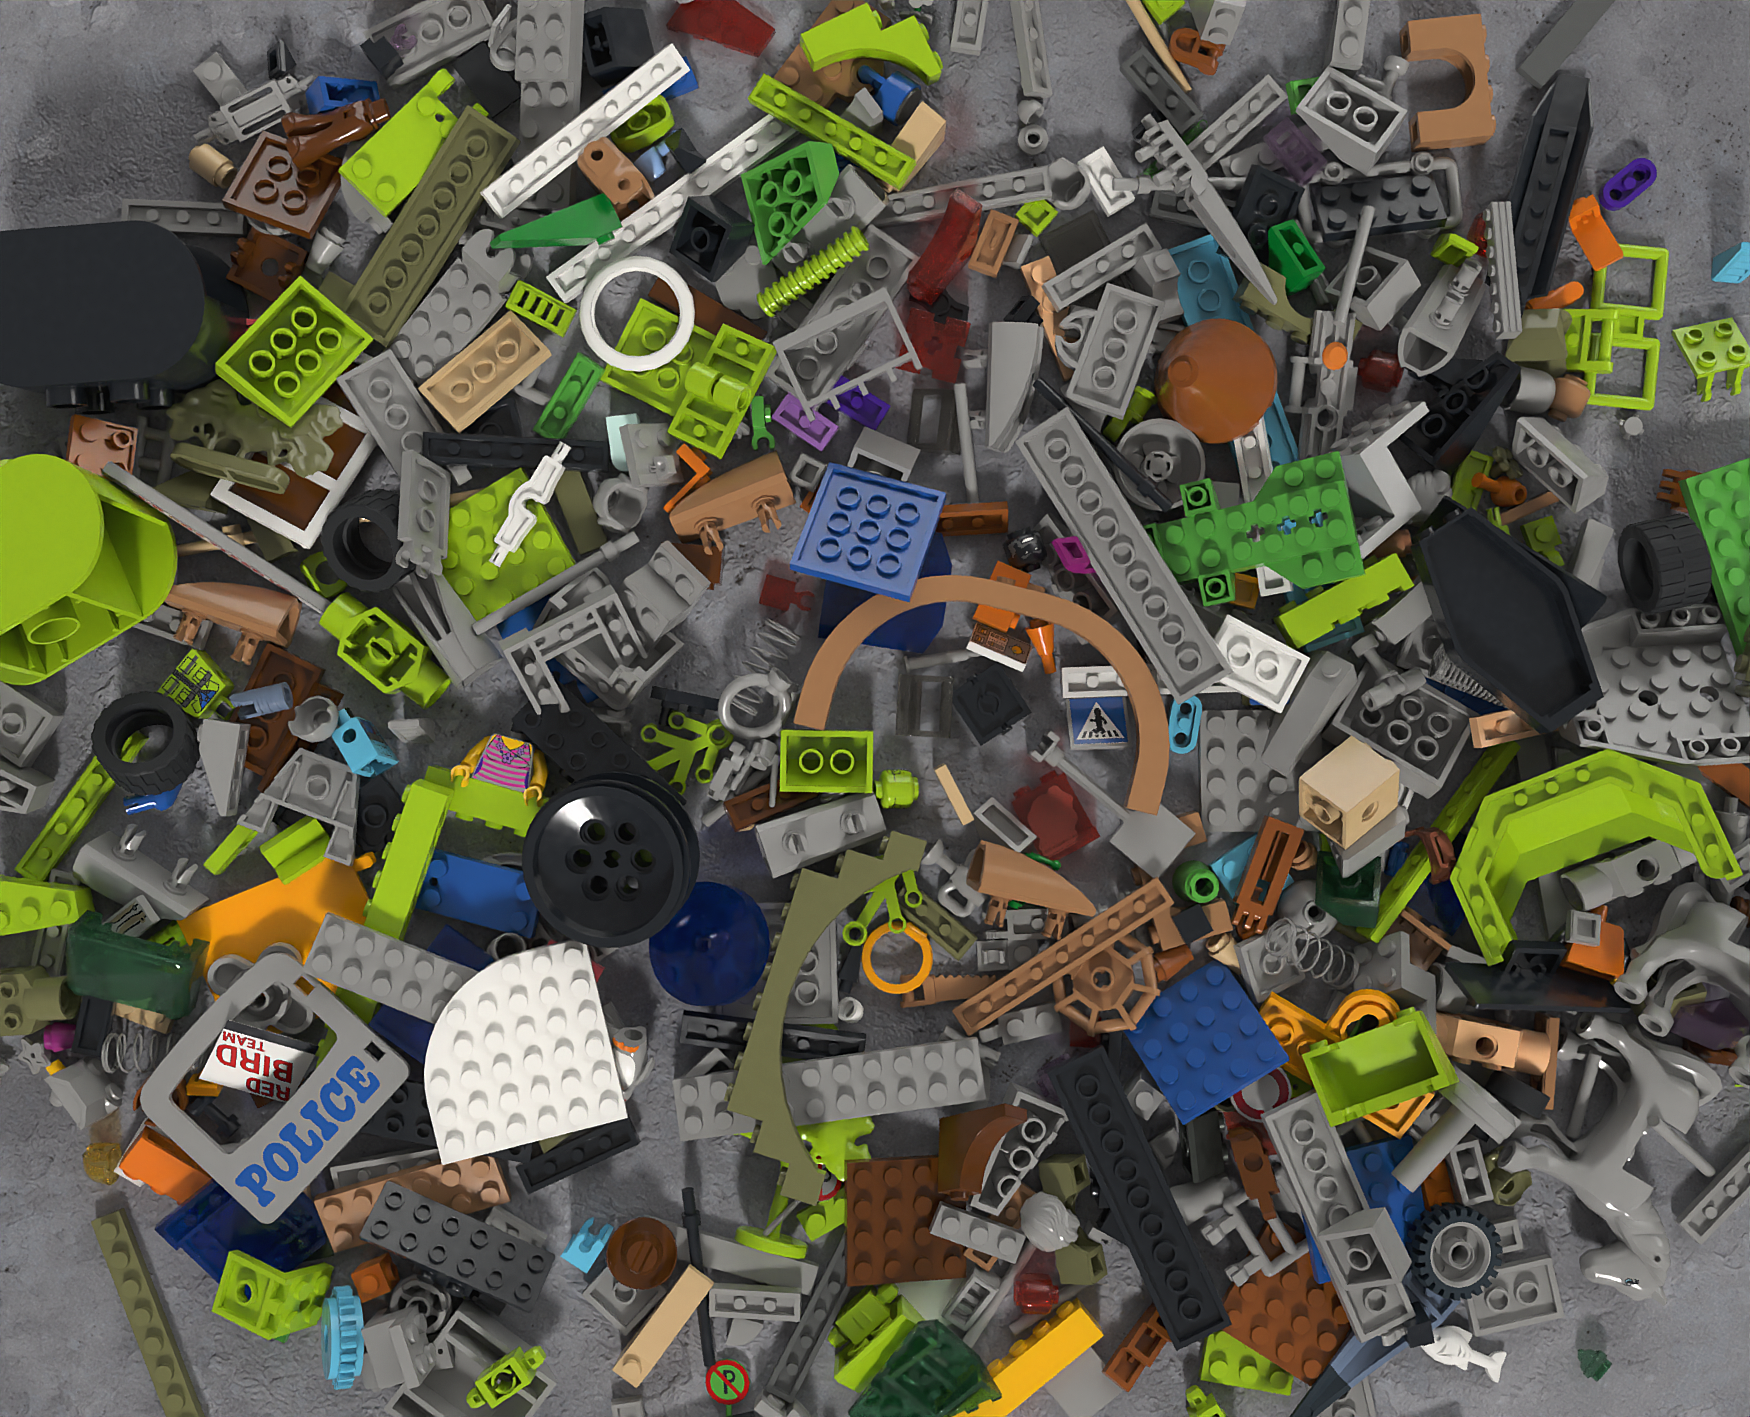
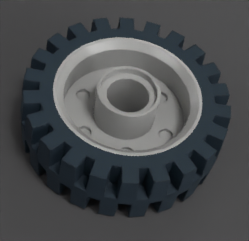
M1442 1202V1206L1437 1204L1430 1206L1432 1212L1424 1210L1421 1213L1423 1220L1415 1219L1412 1223L1417 1227L1416 1230L1409 1229L1407 1234L1412 1239V1242H1406L1405 1245L1406 1250L1410 1252L1408 1255L1412 1261L1409 1267L1411 1273L1427 1289L1446 1299L1450 1298L1460 1301V1297L1465 1300L1471 1299V1293L1477 1296L1483 1293L1480 1286L1489 1288L1492 1283L1488 1280V1277L1496 1278L1499 1273L1493 1269L1494 1265L1501 1266L1502 1259L1497 1257V1254H1503L1502 1246L1497 1244L1501 1239L1499 1234L1495 1232V1226L1481 1213L1470 1207H1464L1460 1203ZM1456 1247L1455 1253L1451 1255L1453 1248Z

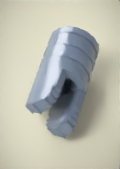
M286 682L235 693L229 697L233 707L243 706L237 712L240 720L293 707L292 692Z

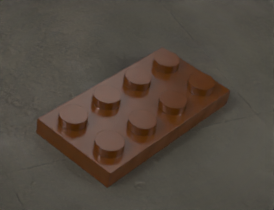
M267 643L244 691L286 682L292 692L293 707L240 720L237 712L243 707L241 705L235 708L229 720L251 724L244 767L261 776L265 775L289 730L288 721H294L296 717L294 708L304 702L314 682L320 683L326 669L273 643Z

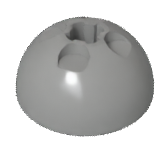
M1151 419L1141 422L1131 428L1117 446V450L1144 476H1150L1158 484L1157 488L1174 503L1170 509L1183 504L1179 485L1203 480L1205 455L1203 448L1192 431L1176 421ZM1113 463L1116 482L1122 493L1131 502L1148 510L1163 511L1149 497L1145 498L1136 490L1138 486Z

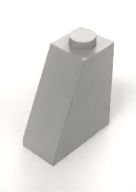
M1398 802V807L1347 850L1326 836L1342 878L1351 876L1405 837V826L1409 823V815L1405 806H1400Z

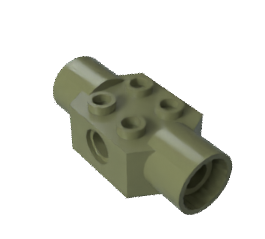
M42 965L0 968V1037L32 1034L46 1027V1025H50L53 1020L73 1019L78 1014L81 1006V989L78 981L73 976L50 977Z

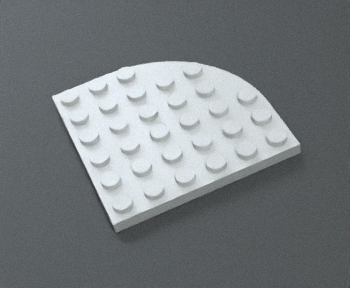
M570 939L506 956L491 963L466 981L445 1006L430 1037L424 1068L427 1105L442 1165L628 1118L588 945Z

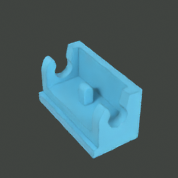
M593 1217L586 1220L577 1235L573 1234L560 1256L586 1274L604 1248L614 1229L613 1226L606 1223L600 1229L598 1235L591 1234L589 1227L594 1222Z

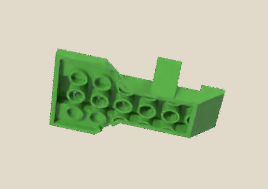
M1339 451L1276 466L1252 502L1223 509L1220 507L1211 478L1179 485L1185 516L1187 517L1161 524L1152 523L1143 526L1179 585L1199 581L1204 607L1236 600L1235 573L1263 566L1278 573L1301 589L1366 575ZM1318 512L1328 515V519L1323 520L1322 527H1318L1316 523L1312 524V519L1316 518V513ZM1290 519L1292 523L1296 522V526L1291 528V534L1286 535L1284 530L1281 531V526L1285 525V520ZM1255 527L1265 530V534L1260 535V541L1255 542L1254 538H1250V534L1254 532Z

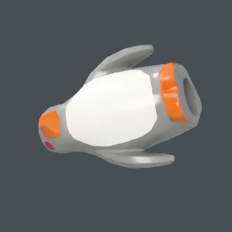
M643 1026L622 1028L612 1039V1050L624 1101L631 1097L637 1085L649 1077L655 1065L653 1057L647 1063L646 1028Z

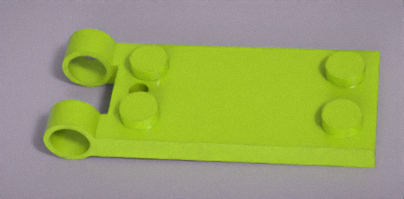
M445 68L440 69L427 85L339 168L338 172L385 218L415 190L458 121V118L438 99L455 82V78ZM479 103L472 107L488 118L489 113ZM440 114L443 116L444 120L442 122H438L435 119V116Z

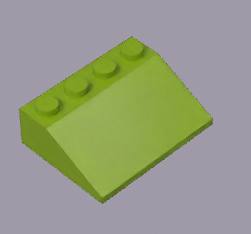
M299 276L215 363V373L240 394L292 428L336 381V378L340 377L370 345L374 338L303 277Z

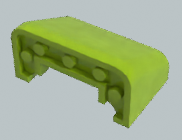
M1410 1007L1397 1012L1396 1016L1398 1019L1391 1023L1328 1045L1326 1039L1309 1045L1310 1052L1302 1054V1058L1330 1127L1460 1082L1422 1010L1416 1012L1414 1007Z

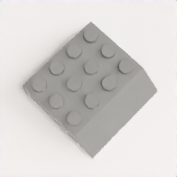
M464 1299L432 1343L436 1349L443 1339L450 1342L455 1366L453 1368L430 1371L420 1386L409 1390L406 1383H402L384 1410L393 1417H532L558 1381L544 1361L536 1368L537 1372L530 1384L492 1409L488 1402L478 1408H471L466 1401V1396L476 1386L475 1381L480 1373L518 1346L522 1348L524 1353L532 1347L474 1303ZM514 1370L511 1374L501 1372L497 1383L499 1384L501 1380L506 1382L513 1381Z

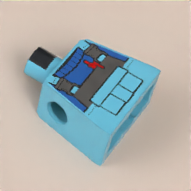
M350 708L338 711L337 724L339 728L333 732L332 738L353 773L375 778L399 762L370 721L355 717Z

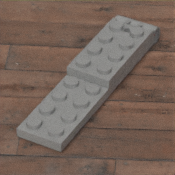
M518 0L515 80L521 82L519 140L521 142L518 149V162L580 114L585 0ZM577 160L516 208L522 210H562L574 205L576 202Z

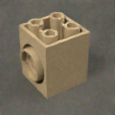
M1351 735L1299 777V815L1343 849L1347 850L1398 807L1400 769L1394 762L1383 758L1373 751L1370 745L1365 742L1362 743Z

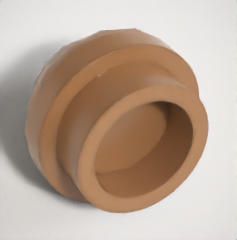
M1301 840L1291 867L1298 871L1315 869L1318 852L1314 845Z

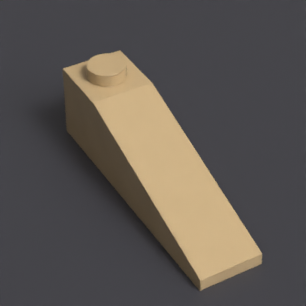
M689 1264L621 1351L612 1370L637 1388L706 1296L714 1282Z

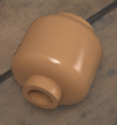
M1564 374L1563 377L1555 378L1556 393L1552 404L1548 408L1550 410L1548 416L1561 422H1565L1567 418L1580 417L1591 395L1590 390L1587 388L1588 383L1570 374Z

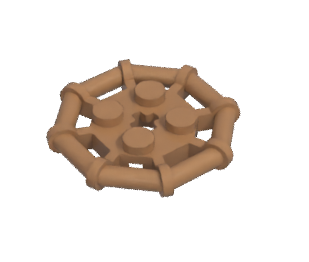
M1129 933L1117 940L1136 953L1129 959L1114 950L1116 944L1114 942L1066 973L1071 975V980H1073V994L1066 997L1063 976L1052 982L1056 1004L1054 1006L1055 1011L1062 1013L1085 1030L1088 1036L1094 1037L1095 1034L1127 1029L1135 1030L1137 1028L1136 1024L1155 997L1160 996L1161 990L1157 986L1152 957L1154 951L1151 946H1145ZM1141 961L1145 986L1135 983L1133 965ZM1106 971L1109 972L1110 976L1108 979L1111 983L1108 986L1103 985L1099 988L1097 986L1099 980L1096 978V975L1098 973L1105 974ZM1134 990L1143 992L1130 1013H1128L1124 1004ZM1080 1000L1092 1009L1090 1019L1071 1004ZM1117 1009L1122 1018L1098 1021L1099 1014L1102 1011Z

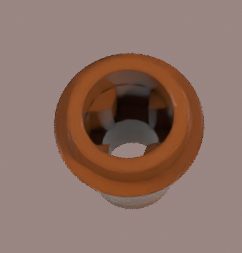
M1184 944L1152 954L1157 982L1162 980L1167 982L1194 959L1187 945Z

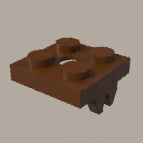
M252 226L247 238L243 237L237 240L236 243L239 249L237 252L232 251L230 254L233 265L226 278L274 303L301 276L306 266L305 263L308 260L309 252L277 235L262 233ZM267 259H275L279 264V270L273 276H267L262 271V264Z

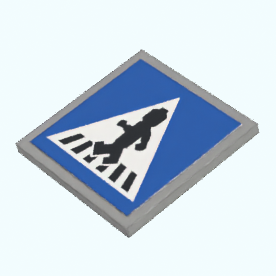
M1126 696L1065 698L1070 750L1132 748Z

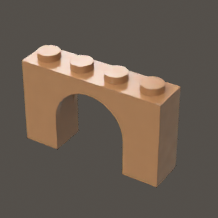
M1481 14L1407 21L1399 32L1402 58L1408 62L1430 59L1447 61L1460 71L1465 82V96L1461 105L1451 109L1417 112L1408 122L1411 152L1484 145L1495 133L1496 118L1494 115H1491L1490 103L1493 99V89L1491 85H1488L1487 73L1490 68V59L1485 54L1484 43L1487 37V29L1485 24H1482Z
M1193 810L1176 815L1179 820L1196 833L1184 848L1207 842L1199 812ZM1133 862L1134 868H1131L1130 872L1135 886L1140 885L1141 887L1154 879ZM1218 897L1209 902L1199 903L1214 931L1197 940L1234 930L1224 899ZM1171 905L1150 919L1152 926L1148 927V933L1153 945L1158 944V947L1163 951L1184 945L1170 916L1187 907Z

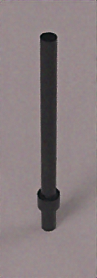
M1042 377L1034 382L1033 387L1059 412L1066 407L1070 409L1089 441L1138 486L1136 490L1145 498L1149 497L1165 513L1174 505L1157 488L1158 484L1150 476H1144Z
M686 1187L681 1190L684 1212L681 1214L682 1224L687 1231L691 1265L704 1274L698 1227L701 1225L700 1211L696 1210L694 1188ZM706 1294L697 1307L704 1366L710 1367L716 1364L709 1317L708 1297Z

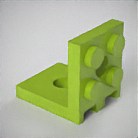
M238 1249L229 1251L211 1311L267 1340L315 1326L322 1315V1305L326 1292L331 1285V1275L334 1266L323 1262L284 1273ZM246 1284L251 1289L250 1300L245 1295Z

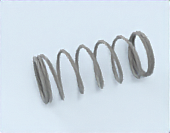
M767 618L764 621L765 624L778 631L790 642L763 632L758 633V636L783 657L757 647H750V650L773 669L776 667L755 650L781 660H788V658L763 636L790 646H796L795 641H799L800 636ZM742 661V665L751 673L756 672L747 665L768 673L771 671L751 662ZM736 675V676H733V677H734V679H737L738 677H741V676ZM746 687V689L753 695H755L759 700L747 697L740 693L736 694L739 697H742L755 703H764L763 699L749 687ZM736 697L731 701V704L753 716H756V713H758L756 709Z
M1279 919L1273 923L1266 934L1265 948L1268 954L1278 959L1286 957L1289 965L1298 964L1299 969L1303 972L1310 970L1312 977H1322L1325 984H1330L1335 989L1340 990L1349 986L1358 973L1359 963L1355 954L1343 951L1340 946L1335 944L1331 945L1328 940L1319 938L1316 933L1307 932L1304 927L1295 925L1290 919ZM1288 922L1290 927L1279 935L1274 945V952H1272L1269 943L1273 931L1281 923ZM1296 928L1302 929L1303 933L1297 936ZM1291 929L1287 944L1283 949L1276 952L1278 941L1286 931ZM1308 934L1314 936L1316 939L1309 942ZM1306 935V946L1301 951L1298 961L1290 962L1288 954L1294 948L1296 940ZM1318 941L1319 951L1312 959L1310 967L1307 969L1302 968L1300 961L1306 955L1309 945ZM1320 941L1326 942L1328 945L1321 949ZM1332 947L1337 948L1340 952L1333 955ZM1330 948L1331 958L1326 962L1322 974L1315 975L1312 968L1318 962L1321 952ZM1345 956H1351L1354 960L1353 972L1344 984L1336 986L1334 983L1344 971ZM1343 958L1341 972L1332 981L1334 967ZM1327 971H1328V974H1327L1328 981H1326V979H1325V977H1324V974H1326Z
M110 1033L104 1040L101 1061L106 1072L113 1073L119 1067L125 1073L132 1072L135 1067L141 1073L148 1072L152 1067L156 1070L154 1063L159 1051V1037L156 1033L152 1035L150 1040L149 1055L151 1065L146 1070H142L138 1066L143 1048V1039L140 1033L135 1036L133 1041V1060L135 1064L129 1070L124 1069L121 1065L126 1053V1036L123 1033L120 1035ZM170 1034L167 1039L166 1056L169 1053V1043L171 1036L173 1040V1047L176 1045L175 1036L173 1034ZM122 1036H123V1052H122V1041H121V1037H122ZM139 1036L140 1048L136 1060V1042ZM112 1037H114L116 1041V1058L113 1067L110 1069L107 1053L109 1043ZM154 1037H156V1051L153 1059L152 1045ZM207 1049L200 1057L198 1068L195 1069V1065H193L189 1070L190 1073L198 1074L203 1070L207 1058Z

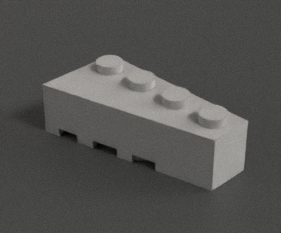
M1010 1082L1001 1104L1006 1103L1027 1109V1122L1015 1126L999 1140L990 1155L985 1169L982 1194L971 1195L967 1201L970 1206L996 1216L1000 1214L1022 1184L1021 1180L1029 1169H1033L1039 1161L1038 1157L1048 1143L1051 1144L1062 1124L1068 1121L1060 1101Z

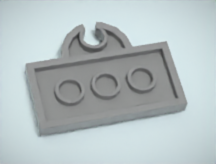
M1107 283L1097 311L1084 309L1073 312L1064 318L1059 328L1064 331L1074 329L1080 334V339L1075 343H1068L1062 336L1055 335L1057 356L1065 366L1074 371L1065 400L1123 420L1166 302Z

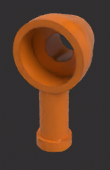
M1478 472L1471 481L1473 487L1491 492V500L1497 506L1511 507L1519 505L1527 497L1526 487L1516 479L1510 480L1508 476H1502L1497 480L1486 477L1485 474Z

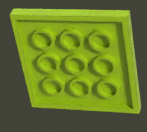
M521 467L449 509L447 558L441 559L443 566L442 575L476 621L481 620L576 564L544 504L533 499L526 502V508L536 515L537 522L525 536L515 553L509 551L501 567L488 561L499 545L494 539L509 515V503L513 494L522 484L530 480L526 471Z

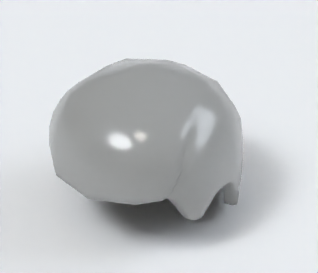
M318 695L310 697L300 706H296L294 708L296 713L294 721H288V727L293 735L308 742H320L329 738L335 731L339 712L333 701Z

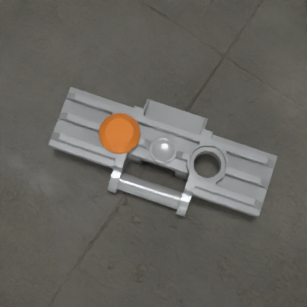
M1315 310L1309 357L1291 356L1290 362H1293L1289 404L1285 406V412L1302 413L1298 460L1329 453L1331 451L1330 447L1341 439L1344 416L1347 417L1348 410L1353 411L1358 367H1353L1351 352L1356 313H1348L1345 326H1336L1332 323L1334 311ZM1309 364L1310 373L1317 374L1318 377L1316 395L1314 398H1307L1305 406L1301 407L1305 366ZM1326 409L1329 413V421L1325 426L1321 427L1317 417L1320 411Z

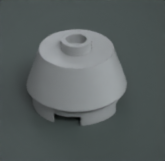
M413 1275L401 1281L394 1289L390 1301L391 1313L417 1305L419 1314L422 1313L425 1316L427 1322L426 1335H429L441 1329L449 1319L452 1309L451 1297L445 1290L446 1287L435 1282L432 1285L420 1281L416 1277L417 1275Z

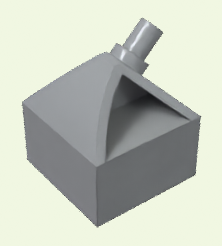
M1366 246L1348 313H1356L1358 321L1379 331L1387 323L1391 327L1395 325L1402 331L1408 319L1403 316L1405 312L1400 308L1421 286L1408 260ZM1347 265L1324 290L1334 309L1337 307Z

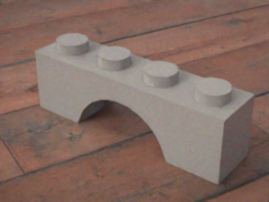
M1337 0L1333 26L1326 44L1323 72L1329 65L1346 76L1353 78L1361 68L1370 0Z

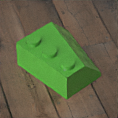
M807 141L741 174L752 223L755 224L754 232L763 265H767L828 203L839 177L832 144Z

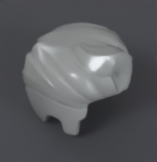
M1435 469L1433 472L1426 471L1425 473L1415 474L1406 480L1422 509L1404 525L1421 527L1444 496L1452 498L1450 476L1447 473Z

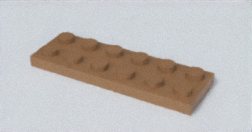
M480 1155L442 1165L440 1158L426 1164L416 1165L317 1194L313 1202L334 1253L368 1243L361 1240L359 1235L387 1181L396 1183L465 1215L510 1202L512 1195L498 1158Z

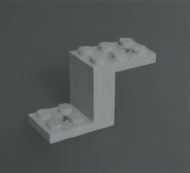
M1406 400L1392 406L1388 403L1384 404L1372 412L1374 416L1368 421H1363L1354 426L1351 430L1353 433L1350 436L1338 440L1330 447L1331 451L1329 453L1339 451L1341 454L1351 507L1356 516L1354 521L1362 559L1422 509L1387 446L1429 412L1424 401L1410 403Z

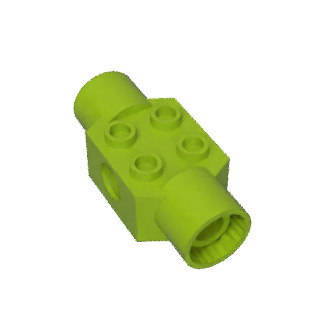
M345 592L328 606L319 621L323 628L340 641L337 655L385 694H396L402 691L423 710H427L444 694L452 682L447 673L431 660L432 650L426 641L387 609L380 607L368 609L349 592Z

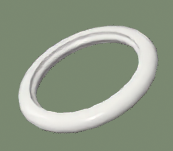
M630 256L619 258L606 264L594 274L585 287L581 298L579 318L582 333L590 348L599 358L609 365L622 370L640 372L656 369L670 362L682 351L689 341L694 327L695 307L693 296L687 283L676 270L666 263L651 257ZM642 271L658 276L671 287L678 300L680 316L674 336L662 349L650 355L629 356L617 352L603 340L596 327L594 314L599 293L614 277L626 272Z

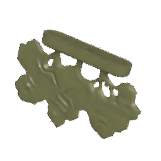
M222 378L209 382L205 387L196 388L188 392L183 402L173 404L171 409L166 412L173 420L168 431L172 439L180 441L197 436L204 446L200 447L183 442L177 443L170 454V458L176 464L194 472L277 494H284L290 479L284 471L275 467V465L287 462L292 465L296 474L303 478L313 475L318 470L322 472L327 471L334 452L323 441V438L333 434L338 428L343 426L339 408L316 403L290 428L252 401L249 405H240L236 389ZM206 423L212 424L214 428L213 438L209 439L210 434H204V425ZM194 426L199 427L198 433L193 432ZM219 432H225L223 437L217 438ZM224 439H234L240 442L241 448L237 456L215 451V444ZM283 449H287L288 452L284 457H278ZM265 451L267 452L268 464L245 459L244 457L249 452Z

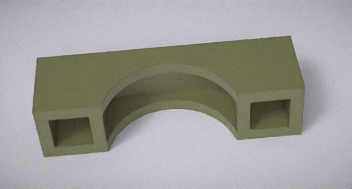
M1260 262L1277 297V303L1275 305L1270 303L1246 276H1244L1232 300L1240 304L1239 308L1242 311L1251 315L1257 314L1266 319L1265 323L1269 327L1276 330L1283 329L1290 333L1293 341L1302 345H1310L1313 319L1300 315L1289 304L1285 291L1286 277ZM1355 319L1353 341L1363 324Z
M1053 1154L1038 1163L1039 1178L1042 1182L1043 1192L1057 1196L1066 1209H1070L1073 1214H1076L1075 1202L1077 1195L1083 1188L1090 1185L1085 1154ZM1079 1226L1077 1229V1240L1071 1242L1069 1246L1055 1251L1056 1268L1059 1271L1061 1284L1093 1285L1108 1274L1102 1244L1089 1239L1081 1226Z

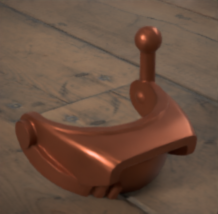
M1422 826L1405 831L1404 838L1417 835L1425 846L1431 866V878L1429 881L1434 885L1449 880L1456 865L1454 848L1447 835L1437 827L1425 829ZM1436 842H1437L1438 847H1439V849H1440L1441 856H1442V860H1441V857H1440V854H1439V851H1438Z

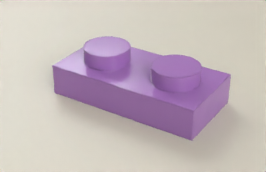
M787 393L771 417L821 453L839 429V426L814 410L816 420L810 422L800 400L790 393Z

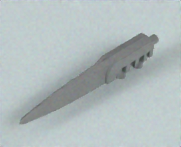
M1151 114L1146 115L1141 120V123L1147 131L1144 132L1140 141L1142 148L1135 152L1136 159L1142 163L1153 156L1156 158L1157 163L1155 166L1158 170L1162 168L1164 170L1153 176L1154 184L1160 187L1172 180L1175 184L1173 190L1176 194L1185 190L1183 200L1187 206L1193 209L1213 238L1247 279L1270 303L1275 305L1277 297L1259 260L1233 215L1208 180V174L1168 120L1157 123Z

